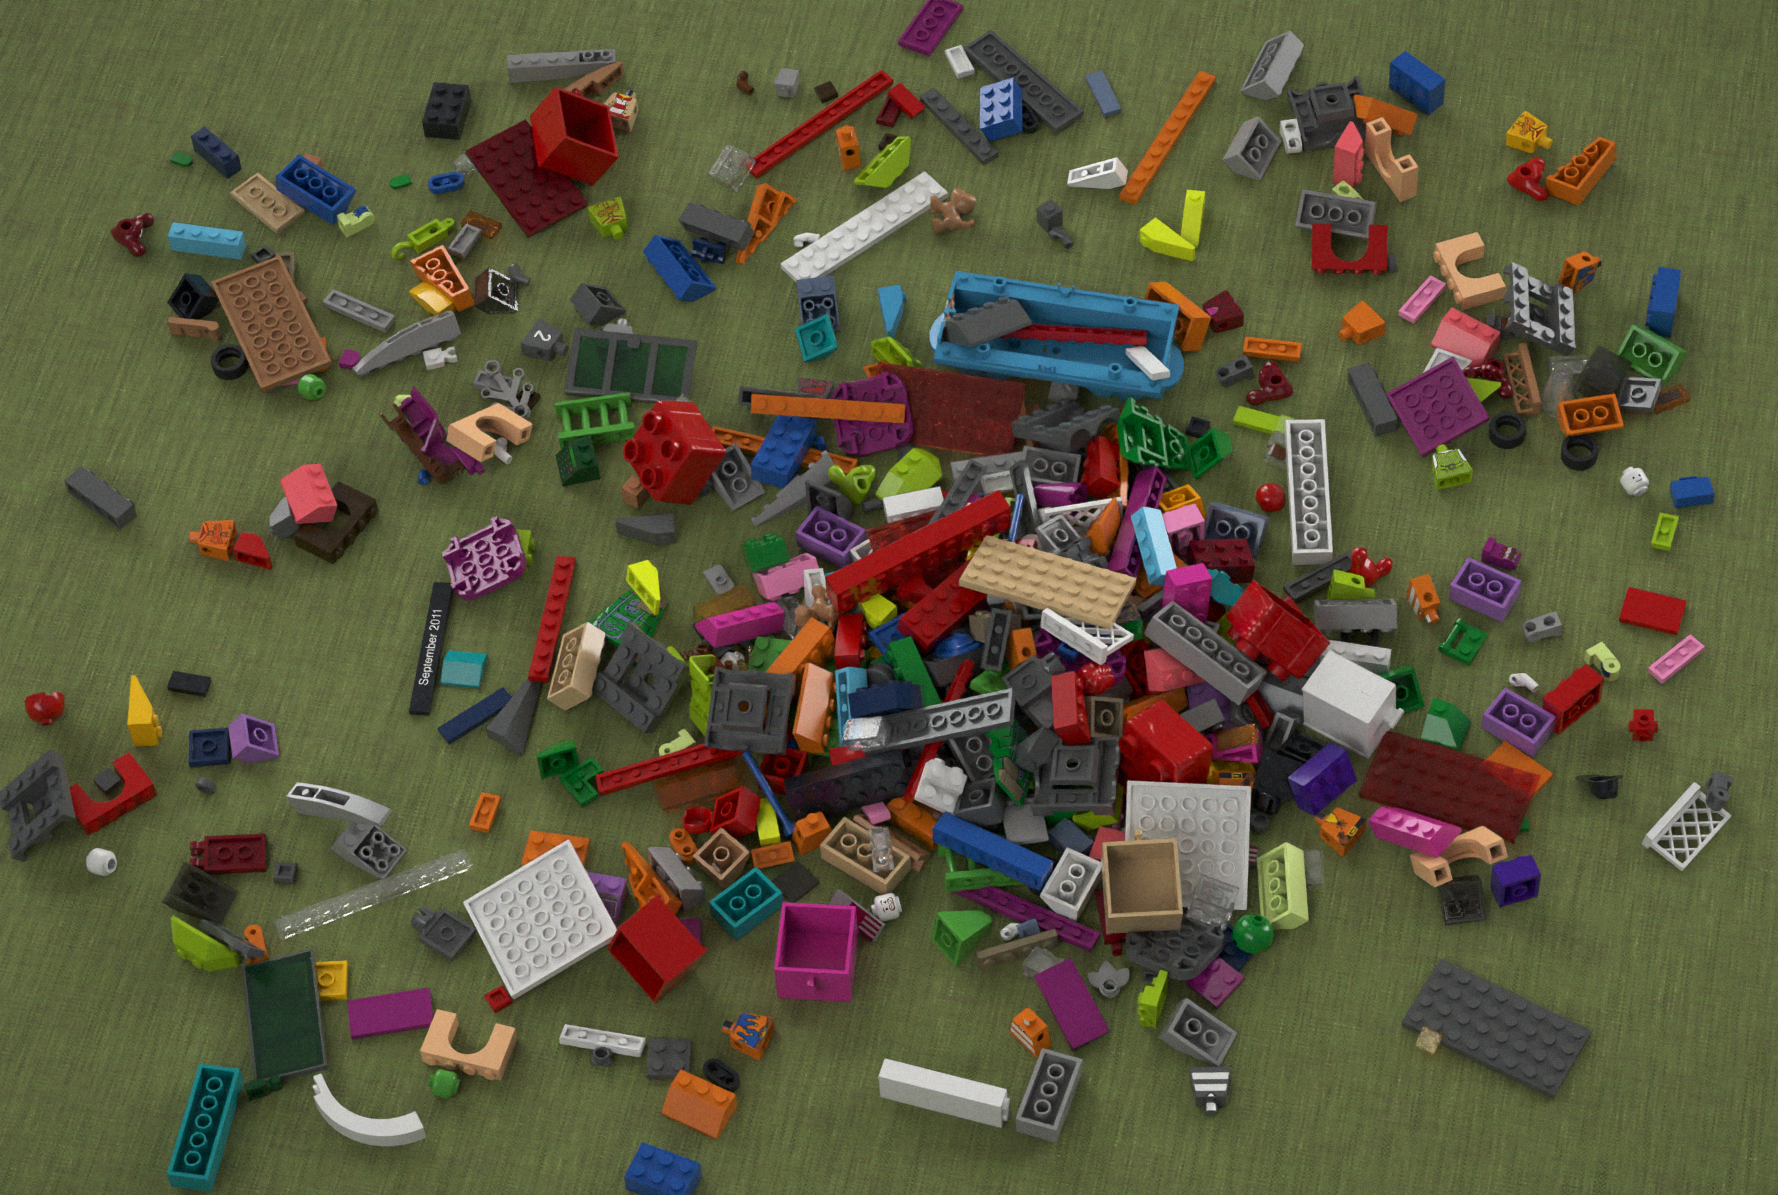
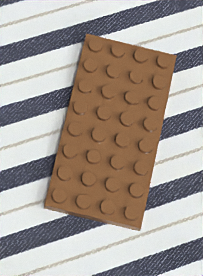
M280 255L211 282L262 393L299 379L304 375L332 366L331 359Z

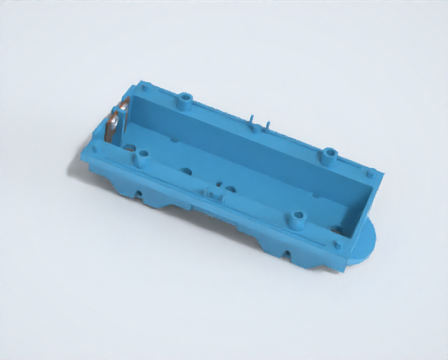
M956 271L954 280L951 283L944 313L934 321L930 330L929 342L935 353L933 363L955 367L968 377L979 378L981 375L987 376L988 380L1000 382L1010 377L1034 378L1079 385V387L1087 388L1097 397L1110 398L1111 396H1117L1119 400L1127 401L1131 397L1136 401L1142 397L1162 400L1163 392L1172 389L1180 381L1184 370L1183 357L1180 350L1174 345L1179 305L1138 299L1132 296L1125 297L1075 289V285H1073V288L1060 287V282H1058V286L1006 279L1001 276L993 277ZM1008 296L1010 299L1017 300L1031 319L1032 324L1148 330L1147 345L1142 346L1146 347L1170 370V377L1151 380L1126 355L1125 348L1137 347L1132 344L1114 345L1113 343L1095 344L1094 342L1077 343L1075 341L1058 342L1050 339L1039 341L1033 338L1021 340L1015 337L1008 339L998 337L974 347H968L949 342L946 320L953 318L954 314H964L968 312V309L983 307L984 303L996 302L998 298ZM1044 347H1047L1046 352H1043Z

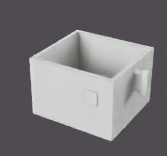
M1330 650L1302 688L1303 725L1366 759L1371 757L1390 728L1393 729L1404 714V710L1401 708L1396 709V685Z

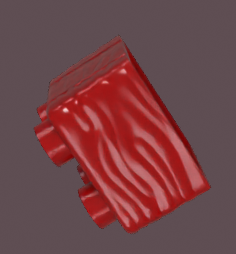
M660 400L656 402L651 411L644 414L642 424L633 438L627 440L623 447L625 460L630 462L640 478L641 485L648 490L655 501L686 505L693 503L726 454L725 448L693 402Z
M1254 579L1226 615V619L1232 625L1226 634L1237 643L1236 646L1251 659L1255 660L1258 657L1267 664L1266 668L1284 682L1291 674L1297 679H1301L1330 645L1328 639L1311 620Z
M1163 700L1155 702L1125 723L1123 737L1118 741L1121 751L1118 782L1121 785L1127 787V781L1207 784L1213 745Z

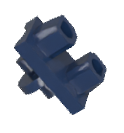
M704 237L692 240L693 257L700 258L702 263L707 261L724 263L725 243L720 241L712 243L708 238Z

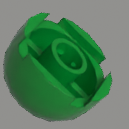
M1247 914L1236 922L1231 939L1237 942L1239 949L1247 953L1259 954L1260 951L1265 950L1267 952L1271 948L1274 929L1270 921L1258 914Z

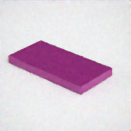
M927 0L899 38L898 45L930 57L963 11V5L951 0Z
M1071 958L1033 976L1072 1051L1110 1032Z
M430 988L347 1001L352 1040L429 1028L433 1020Z

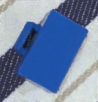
M1697 476L1681 477L1678 481H1671L1669 492L1675 508L1713 503L1714 491L1709 477L1697 478Z

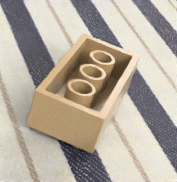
M586 622L563 635L547 700L566 711L591 697L593 683L597 676V667L600 663L601 650L604 646L605 632Z
M846 817L838 823L820 845L821 858L882 895L891 893L911 870V860L908 854Z

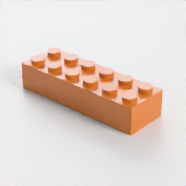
M813 617L810 618L766 671V673L773 674L793 673L796 675L794 696H791L790 706L799 699L805 664L811 663L824 669L825 664L835 653L836 640L830 627ZM767 694L763 726L766 725L770 694ZM743 702L740 710L741 712H746L749 709V703Z

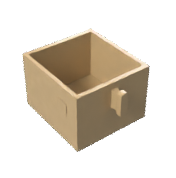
M1135 830L1134 841L1103 842L1101 869L1106 934L1128 933L1129 931L1180 930L1183 909L1177 838L1142 840V830Z

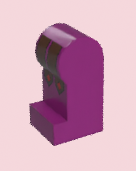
M1489 537L1482 549L1481 561L1506 570H1514L1522 554L1518 549L1496 543V539Z

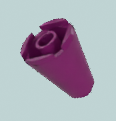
M1082 483L1037 484L1033 488L1036 504L1044 508H1055L1087 502V487L1082 485ZM1074 511L1069 515L1075 517L1079 512Z

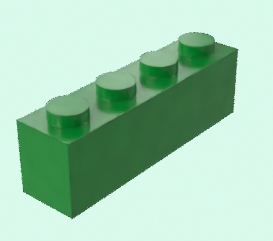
M909 636L889 643L886 658L894 667L893 672L896 680H900V682L912 681V684L920 685L923 707L941 704L912 637Z

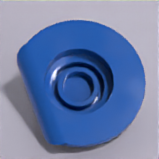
M955 632L952 636H948L940 641L936 647L935 654L937 657L957 656L976 650L983 646L984 643L972 639L969 634Z

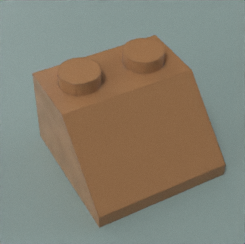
M720 828L693 855L696 865L723 889H727L740 876L750 856V851L724 829Z

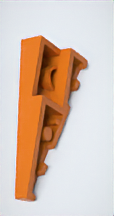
M767 183L757 186L747 220L755 234L745 251L738 250L735 263L741 265L745 263L749 255L754 253L755 248L776 227L777 222L782 216L786 215L788 209L796 203V198L785 191H777Z
M624 841L621 849L626 854L624 861L625 865L629 866L630 869L628 876L634 899L638 900L640 908L638 911L659 894L663 903L675 915L682 905L681 900L632 844Z

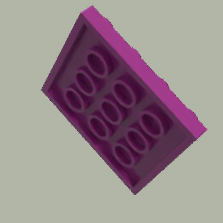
M1454 356L1386 393L1422 458L1436 451L1439 445H1446L1490 421L1487 412Z

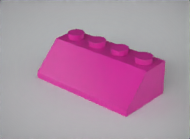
M774 601L704 619L695 623V628L714 648L754 639L757 636L761 637L781 632L785 612Z
M1380 807L1368 820L1376 838L1436 858L1462 831L1460 827L1394 807Z

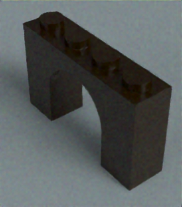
M339 481L331 490L337 503V509L350 516L346 525L337 530L326 531L309 523H304L293 534L297 547L333 565L343 556L344 551L349 545L354 543L358 534L364 531L367 523L378 512L376 499Z

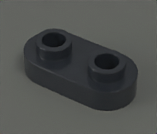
M1022 103V131L1029 134L1034 133L1038 130V119L1030 106Z
M709 1059L704 1063L703 1073L710 1082L729 1092H734L739 1088L740 1077L736 1071L719 1059Z

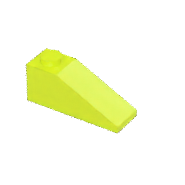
M1187 190L1181 237L1195 248H1198L1205 209V191Z
M1156 217L1140 229V242L1144 247H1148L1153 252L1189 261L1195 260V247Z
M649 560L628 565L627 583L652 613L658 615L660 591L656 567Z
M880 594L872 596L867 602L858 603L867 623L873 629L898 616L896 605Z

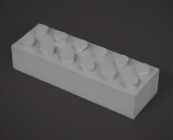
M1173 600L1152 617L1144 632V635L1237 705L1244 702L1259 688L1267 674L1265 669Z

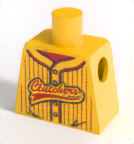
M1524 111L1507 131L1505 145L1532 154L1539 146L1548 150L1553 140L1547 137V125L1527 111Z

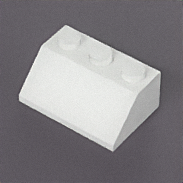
M1067 847L1040 897L1056 914L1077 922L1102 878L1101 862Z

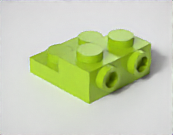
M1160 970L1158 977L1153 978L1152 986L1146 985L1144 992L1139 993L1137 1015H1140L1139 1024L1144 1027H1157L1168 995L1167 971Z

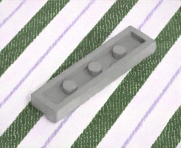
M334 289L323 301L324 307L384 333L396 321L395 315Z

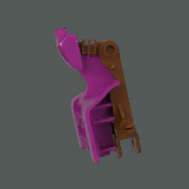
M414 386L410 393L411 397H407L402 401L400 409L394 402L392 403L393 408L399 414L396 418L388 421L382 412L379 413L390 430L395 431L400 440L404 442L438 484L447 483L451 476L455 478L453 474L455 472L457 476H459L458 471H461L463 474L464 469L470 475L477 472L480 476L485 472L483 465L478 460L457 447L450 448L443 444L447 438V433L441 425L437 413Z

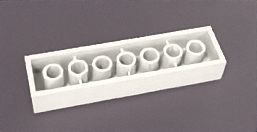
M1325 419L1286 420L1285 444L1292 565H1322L1331 561L1333 556Z

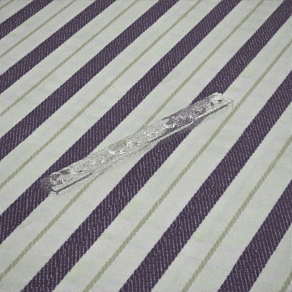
M464 848L274 919L273 922L280 940L472 869L473 866Z

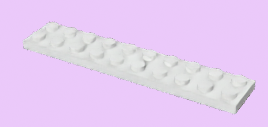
M924 171L782 262L781 269L795 282L799 279L824 277L931 209V196H937L940 201L948 198V192Z

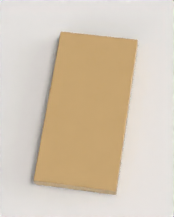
M258 172L230 192L234 200L277 235L305 215L303 208L277 191L276 187Z

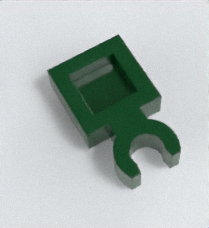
M274 1075L268 1080L264 1078L253 1079L249 1083L244 1084L249 1101L270 1095L269 1091H277L283 1088L279 1075Z

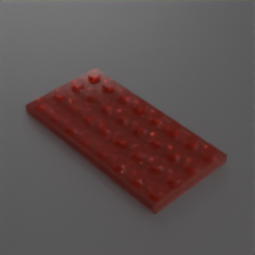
M878 362L876 376L882 375V372H889L901 379L906 387L913 422V435L908 442L909 444L986 456L1012 453L1015 437L1012 433L1011 422L1018 420L1026 390L1025 384Z
M1387 730L1381 739L1361 786L1359 798L1389 807L1408 810L1469 831L1484 826L1503 838L1505 842L1515 844L1539 783L1540 775Z

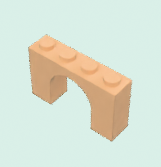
M1381 117L1366 123L1365 154L1399 202H1403L1417 195L1419 167L1410 154L1395 160L1391 149L1392 129L1385 119Z
M1478 232L1436 243L1435 252H1433L1434 260L1436 263H1439L1441 274L1446 277L1448 288L1453 290L1455 301L1457 304H1460L1462 310L1501 300L1505 296L1506 285L1499 273L1482 278H1468L1457 270V267L1463 263L1484 257L1485 245Z
M497 403L450 424L447 430L446 441L482 462L493 457L497 441L484 432L499 434L515 445H519L529 440L533 424L500 403Z
M1484 826L1458 835L1437 858L1421 852L1410 855L1414 873L1433 887L1453 880L1449 864L1456 860L1476 857L1490 865L1508 858L1503 838Z
M437 1009L420 1050L422 1061L431 1066L439 1065L448 1070H459L468 1075L476 1074L484 1076L489 1080L496 1079L501 1081L518 1039L516 1028L496 1023L487 1045L482 1050L473 1054H462L451 1047L459 1026L457 1014Z

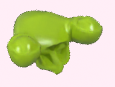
M869 464L860 465L851 469L845 475L839 465H832L828 470L830 480L839 486L848 500L855 505H860L866 498L869 488L876 477V469Z

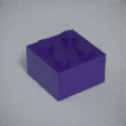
M1519 856L1514 860L1499 862L1493 866L1490 888L1499 908L1538 897L1541 874L1533 856Z

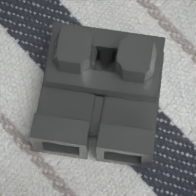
M1089 536L1074 540L1055 554L1103 569L1109 566L1105 556L1099 557L1097 552H1091L1089 545L1092 543Z

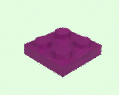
M1217 956L1197 977L1187 980L1185 983L1218 1010L1244 982L1245 978Z

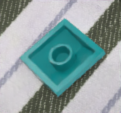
M828 314L795 328L805 363L827 358L838 349Z
M448 650L443 660L441 685L480 688L487 654Z

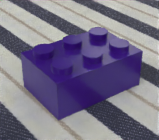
M1331 742L1288 777L1298 808L1313 816H1316L1319 811L1323 810L1357 781L1347 750Z

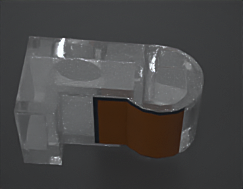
M1272 443L1264 455L1265 462L1287 471L1286 448Z

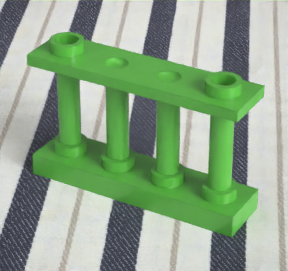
M630 392L554 403L556 416L562 417L564 432H558L561 449L572 439L591 436L593 445L627 441L635 435L634 422L628 423L626 410L627 407H632ZM619 409L621 424L609 425L607 410ZM600 411L602 426L590 428L589 413ZM581 414L583 429L572 431L570 416Z
M1003 834V835H997V836H1000V837L1006 839V838H1005V834ZM938 844L937 855L938 857H946L949 870L948 873H945L944 878L945 892L985 888V886L999 887L1025 884L999 871L992 870L990 867L977 869L976 862L967 857L969 870L957 872L954 856L962 854H958L954 850Z

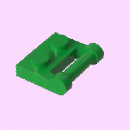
M1457 618L1453 624V629L1446 640L1439 645L1438 650L1440 653L1470 666L1487 640L1488 633L1467 624L1461 618ZM1460 631L1464 632L1465 634L1455 649L1451 648Z

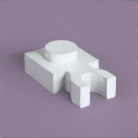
M454 346L447 348L445 351L437 348L423 352L427 370L445 367V362H458Z

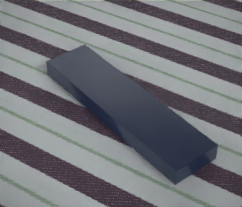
M502 687L438 727V732L450 745L498 715L512 697Z

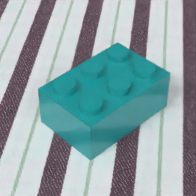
M755 867L709 901L710 915L737 941L782 907L783 894Z

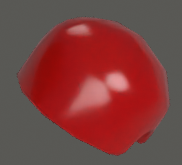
M1267 483L1263 484L1256 491L1257 504L1259 503L1262 511L1272 513L1280 511L1285 506V492L1280 485Z
M705 807L689 808L685 810L684 817H682V826L685 831L691 834L699 835L706 833L710 829L713 813Z

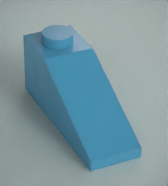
M900 285L878 288L879 304L886 335L894 338L904 312L903 303H907L905 291H901Z

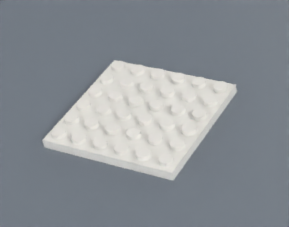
M1127 781L1125 841H1134L1135 830H1142V840L1177 838L1182 907L1202 908L1192 904L1191 901L1199 879L1203 878L1236 891L1234 894L1216 887L1212 899L1215 900L1217 894L1222 895L1217 898L1219 906L1226 904L1227 907L1225 908L1227 910L1228 907L1229 910H1247L1251 786ZM1205 886L1202 891L1213 894L1214 891ZM1202 893L1200 895L1201 899L1210 902V896H1207L1205 894L1202 895ZM1211 900L1210 907H1213L1215 909H1221L1219 907L1213 906L1212 904L1214 900Z
M569 839L463 902L513 999L518 998L611 942L617 931L610 914Z

